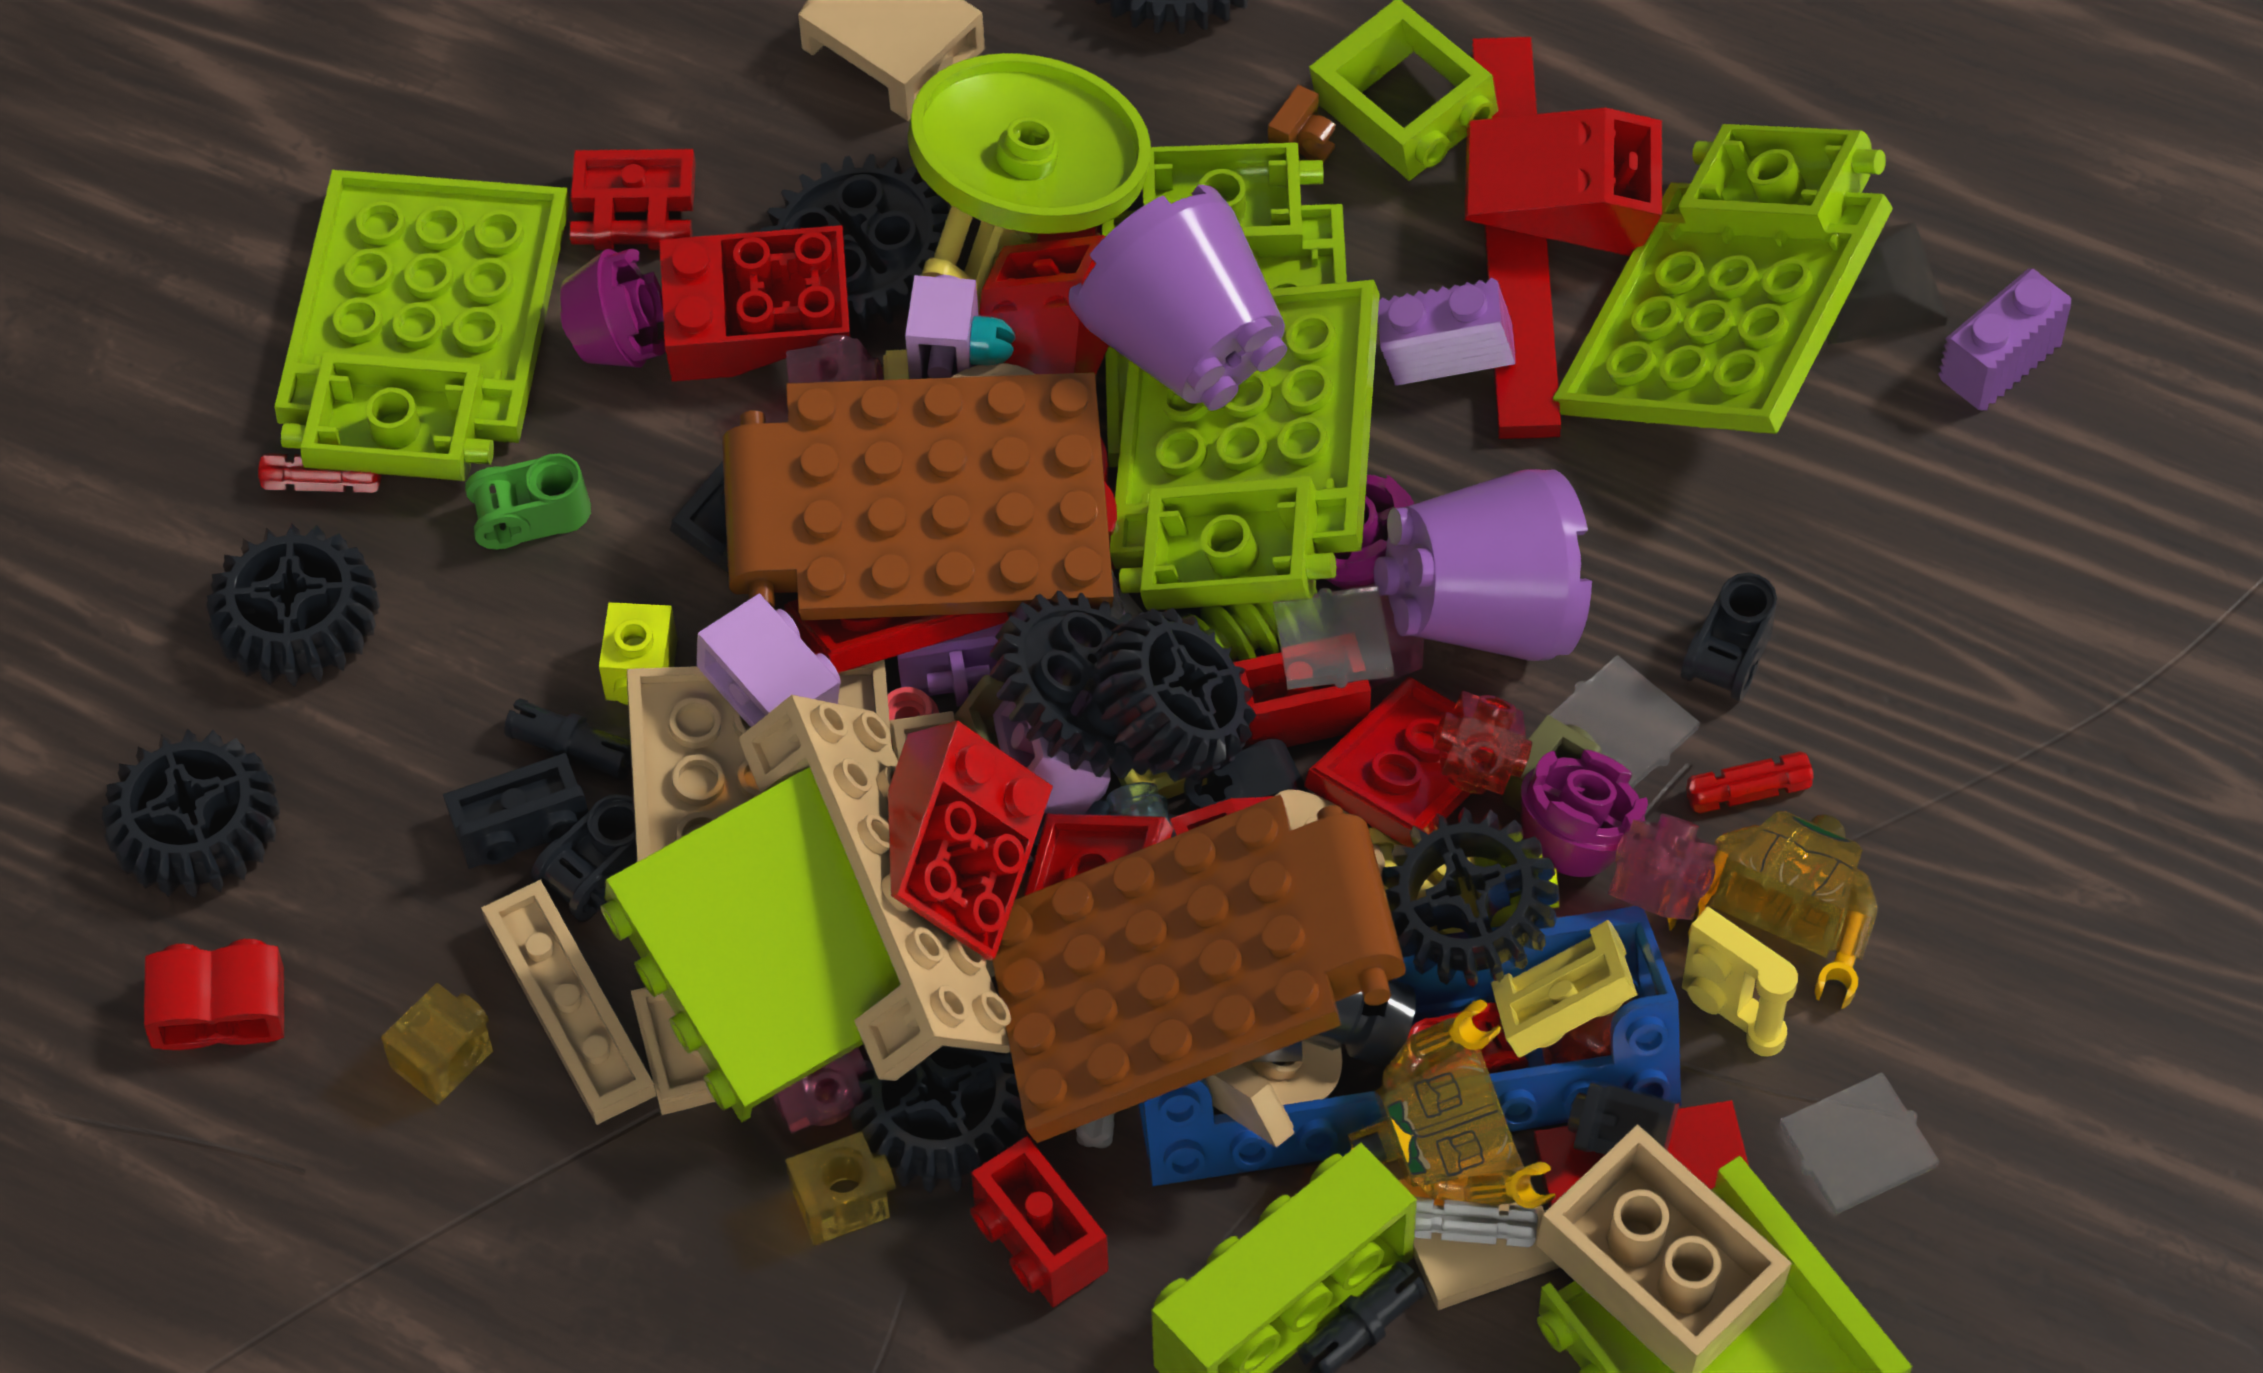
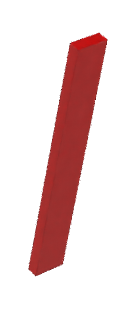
M1531 37L1472 39V59L1490 72L1493 77L1498 112L1492 118L1537 114ZM1484 225L1487 279L1489 280L1492 277L1499 283L1512 321L1516 359L1514 365L1494 368L1498 438L1560 437V403L1553 400L1558 390L1547 238Z

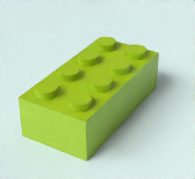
M1362 1143L1358 1144L1343 1157L1340 1154L1330 1156L1314 1171L1310 1183L1292 1198L1289 1195L1277 1198L1261 1214L1258 1221L1259 1224L1241 1239L1232 1236L1223 1241L1208 1257L1207 1266L1188 1281L1184 1278L1173 1281L1158 1295L1152 1309L1154 1367L1159 1373H1272L1297 1352V1347L1301 1343L1308 1341L1321 1328L1340 1314L1338 1306L1350 1295L1360 1297L1372 1284L1388 1272L1396 1261L1407 1263L1413 1258L1417 1199Z

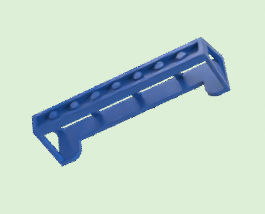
M1643 905L1559 917L1554 928L1540 929L1545 935L1546 940L1543 951L1523 947L1528 961L1524 970L1515 967L1509 960L1502 963L1504 975L1510 973L1514 978L1591 936V928L1609 920L1626 949L1627 955H1625L1638 998L1629 1001L1619 1008L1612 1018L1610 1026L1611 1055L1546 1065L1542 1048H1537L1525 1055L1529 1062L1528 1068L1456 1079L1455 1081L1458 1083L1461 1096L1487 1094L1489 1097H1462L1463 1105L1442 1112L1440 1116L1433 1117L1435 1123L1481 1108L1491 1102L1495 1104L1478 1113L1472 1114L1473 1112L1434 1125L1433 1132L1497 1109L1498 1112L1435 1134V1143L1444 1137H1452L1469 1130H1474L1476 1137H1480L1498 1127H1501V1129L1492 1132L1490 1135L1568 1123L1572 1105L1578 1092L1587 1094L1590 1083L1600 1081L1680 1103L1679 1106H1681L1679 1000ZM1500 926L1492 927L1491 929L1492 931L1498 929ZM1466 932L1445 934V936L1452 938H1471ZM1414 954L1403 958L1405 973L1403 976L1394 979L1408 984L1415 989L1416 1006L1412 1025L1425 1018H1436L1461 1012L1476 1000L1496 1003L1491 987V982L1495 980L1491 977L1489 969L1478 971L1479 980L1474 988L1466 984L1463 971H1456L1454 978L1445 985L1439 981L1437 965L1423 975L1417 972L1413 964ZM1205 1078L1138 1104L1153 1186L1322 1161L1334 1154H1340L1343 1157L1354 1148L1352 1140L1374 1132H1378L1384 1151L1394 1150L1396 1148L1381 1104L1387 1107L1399 1100L1402 1102L1407 1101V1118L1412 1121L1414 1129L1430 1126L1432 1120L1426 1118L1421 1109L1413 1085L1286 1104L1283 1107L1294 1126L1292 1129L1295 1133L1278 1147H1275L1227 1114L1213 1115L1212 1096ZM1442 1081L1432 1082V1083H1430V1085H1433V1084H1436V1083H1439V1082H1442ZM1455 1083L1435 1089V1091L1440 1093L1439 1102L1459 1095ZM1428 1084L1417 1085V1090L1428 1087ZM1431 1088L1418 1092L1426 1112L1429 1115L1439 1113L1437 1107L1438 1094L1432 1091ZM1456 1097L1440 1103V1110L1458 1105L1460 1100ZM1431 1127L1416 1132L1421 1136L1431 1133ZM1470 1132L1451 1140L1473 1138L1474 1135ZM1431 1136L1425 1138L1417 1137L1418 1146L1432 1144Z

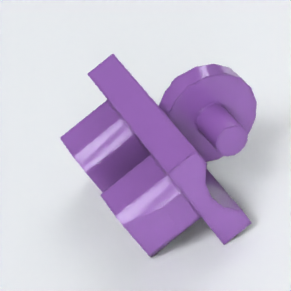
M1004 623L897 655L901 687H914L922 690L928 696L954 693L956 706H962L969 696L968 690H973L984 675H990V671L998 662L989 655L992 648L998 642L995 636Z

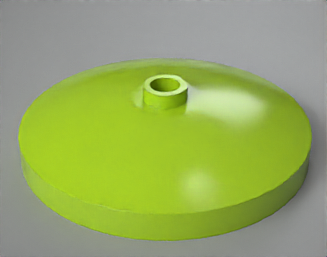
M1002 53L977 56L959 61L939 71L925 83L917 94L912 107L908 129V147L912 161L921 177L941 198L962 212L981 221L1006 229L1029 233L1058 234L1086 230L1106 223L1122 214L1137 199L1143 188L1151 155L1150 137L1142 117L1130 101L1117 89L1096 75L1077 66L1047 57L1028 54Z

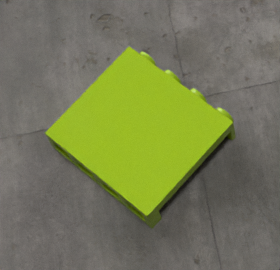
M810 767L606 879L605 899L607 903L601 905V911L608 926L619 941L629 937L641 959L635 962V967L645 987L653 997L663 993L676 1014L669 1018V1022L679 1043L688 1054L695 1050L699 1052L710 1070L709 1073L704 1075V1081L709 1092L723 1111L732 1106L741 1123L750 1118L754 1106L864 1044L854 1020L901 985Z
M1738 1156L1720 1168L1717 1173L1715 1187L1711 1191L1792 1264L1782 1294L1701 1373H1911V1364L1742 1157ZM1573 1281L1558 1292L1550 1282L1541 1288L1540 1316L1537 1318L1538 1325L1547 1341L1555 1350L1562 1352L1567 1349L1582 1368L1579 1373H1675L1576 1281Z

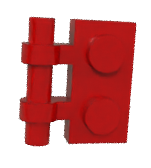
M694 149L575 150L571 192L574 213L594 212L593 221L570 222L571 245H594L596 251H604L606 249L614 250L615 244H648L649 250H660V239L692 237V221L669 220V211H693L696 169ZM648 212V219L615 221V213Z

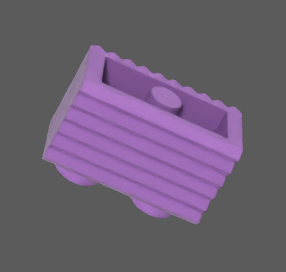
M2027 269L1945 338L1947 340V343L1944 345L1946 350L1942 352L1944 355L1941 359L1943 364L1940 366L1941 372L1938 373L1940 379L1978 410H1988L1989 403H1996L1997 396H2004L2005 389H2012L2013 383L2020 382L2022 375H2028L2030 368H2037L2038 361H2045L2046 354H2053L2054 347H2061L2071 308V297L2035 269Z
M1492 277L1486 283L1478 280L1475 285L1466 282L1463 286L1459 287L1454 284L1450 290L1442 287L1438 292L1430 289L1426 294L1418 291L1414 296L1406 293L1400 298L1394 295L1390 301L1383 297L1379 301L1378 324L1380 346L1389 367V372H1391L1392 379H1394L1395 386L1514 365L1516 363L1512 321L1499 283Z

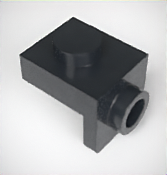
M1603 1081L1590 1083L1587 1094L1578 1092L1570 1112L1568 1131L1577 1133L1573 1149L1586 1153L1594 1151L1606 1155L1638 1124L1664 1149L1668 1150L1680 1103Z

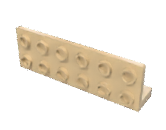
M790 695L743 733L738 740L760 793L810 767L901 983L898 988L854 1020L878 1079L896 1081L942 1046L1009 1053L1010 1047L1006 1026L1010 1023L1011 1016L1008 1007L995 990L985 966L986 959L891 897L888 789L898 761L890 744L891 736L888 727L874 711Z

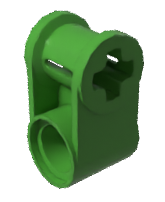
M560 453L548 454L538 459L503 467H488L471 475L465 483L467 498L475 504L478 521L474 525L475 540L479 545L488 549H506L516 546L521 542L573 532L582 527L591 514L590 499L578 463L570 456ZM491 485L495 486L496 493L490 494ZM559 492H565V493H562V494H560V495L552 496V495L557 494V493H559ZM499 523H505L506 529L504 531L500 529Z

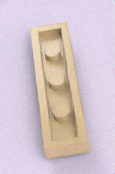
M542 881L534 882L481 907L486 924L596 1125L657 1096L652 1079Z

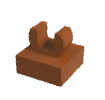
M1297 85L1268 125V143H1298L1299 156L1302 154L1308 160H1323L1324 164L1335 149V143L1328 139L1336 129V125L1329 119L1318 115L1319 94Z

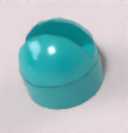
M986 316L973 317L970 337L971 365H996L1004 363L1011 357L1014 348L1010 343L1014 342L1015 334L1004 320Z

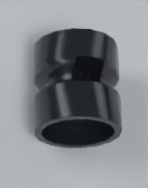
M1393 979L1388 981L1391 997L1383 1004H1366L1362 992L1336 1001L1341 1026L1303 1041L1332 1051L1345 1044L1346 1053L1350 1057L1386 1068L1399 1056L1411 1030L1416 1006L1415 989L1408 984Z

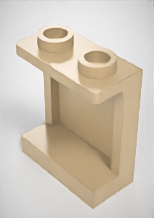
M808 0L798 14L802 49L814 55L825 45L887 86L890 110L907 121L911 118L912 107L917 94L931 77L952 64L977 57L985 50L982 12L965 0Z

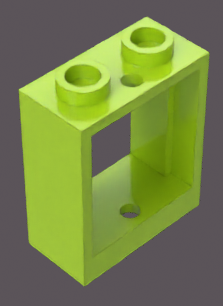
M1401 0L1391 2L1309 66L1314 92L1319 94L1318 104L1409 181L1427 167L1437 165L1452 147L1467 136V125L1470 120L1491 119L1498 112L1492 74ZM1414 52L1451 82L1455 88L1403 128L1362 94V92Z

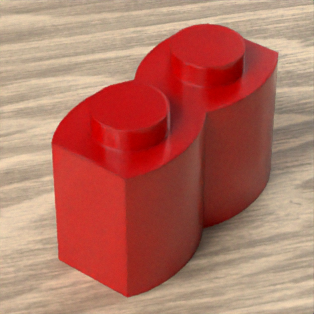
M240 939L232 942L227 947L213 951L202 950L191 944H173L164 948L163 951L146 955L144 1028L151 1048L188 1050L216 1043L246 1045L269 1043L284 1038V966L278 946L267 945L256 939Z

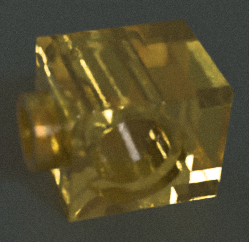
M438 983L381 1036L390 1067L436 1105H439L493 1052L486 1027L489 1018L485 1011L468 995L461 993L456 998Z
M862 1131L786 1159L790 1188L814 1246L890 1218L886 1192L896 1189L894 1178L885 1155L871 1154ZM841 1180H853L859 1183L855 1189L846 1193H837L829 1189L834 1183Z

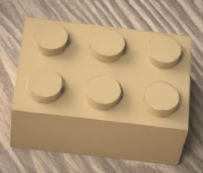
M1638 1124L1543 1214L1537 1240V1246L1675 1373H1701L1782 1294L1792 1264Z

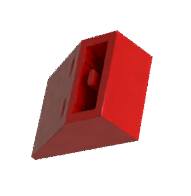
M1594 108L1470 120L1467 125L1466 221L1631 256L1636 247L1645 245L1662 216V120L1609 108Z
M842 225L659 240L664 340L672 382L734 377L850 337Z
M1104 235L1002 247L982 288L979 316L995 317L1004 320L1013 330L1015 340L1010 344L1014 351L1011 357L1004 363L1023 367L1036 375L1095 373L1096 375L1109 345L1091 333L1075 315L1069 305V292L1071 287L1079 283L1083 285L1089 273L1095 267L1096 263L1089 254L1104 239Z
M958 720L909 733L888 789L891 897L985 959H995L1053 786Z

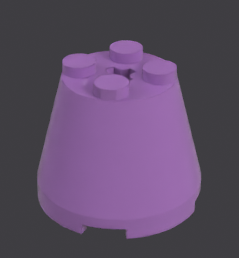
M1198 185L1191 193L1193 196L1178 200L1172 204L1164 195L1154 199L1123 220L1104 237L1089 254L1096 265L1089 273L1084 284L1079 283L1070 288L1069 305L1091 333L1185 401L1193 404L1204 403L1208 410L1213 411L1228 404L1239 390L1238 385L1249 378L1255 371L1262 372L1275 366L1284 357L1288 348L1281 340L1285 330V323L1234 210L1215 188L1208 185Z
M1555 469L1519 470L1414 505L1392 508L1387 519L1388 539L1386 556L1378 557L1375 562L1374 582L1377 592L1380 595H1388L1394 614L1395 627L1400 636H1415L1528 661L1550 660L1557 655H1569L1574 650L1582 636L1587 621L1592 580L1587 578L1580 579L1581 555L1577 535H1584L1588 528L1578 496L1564 475Z

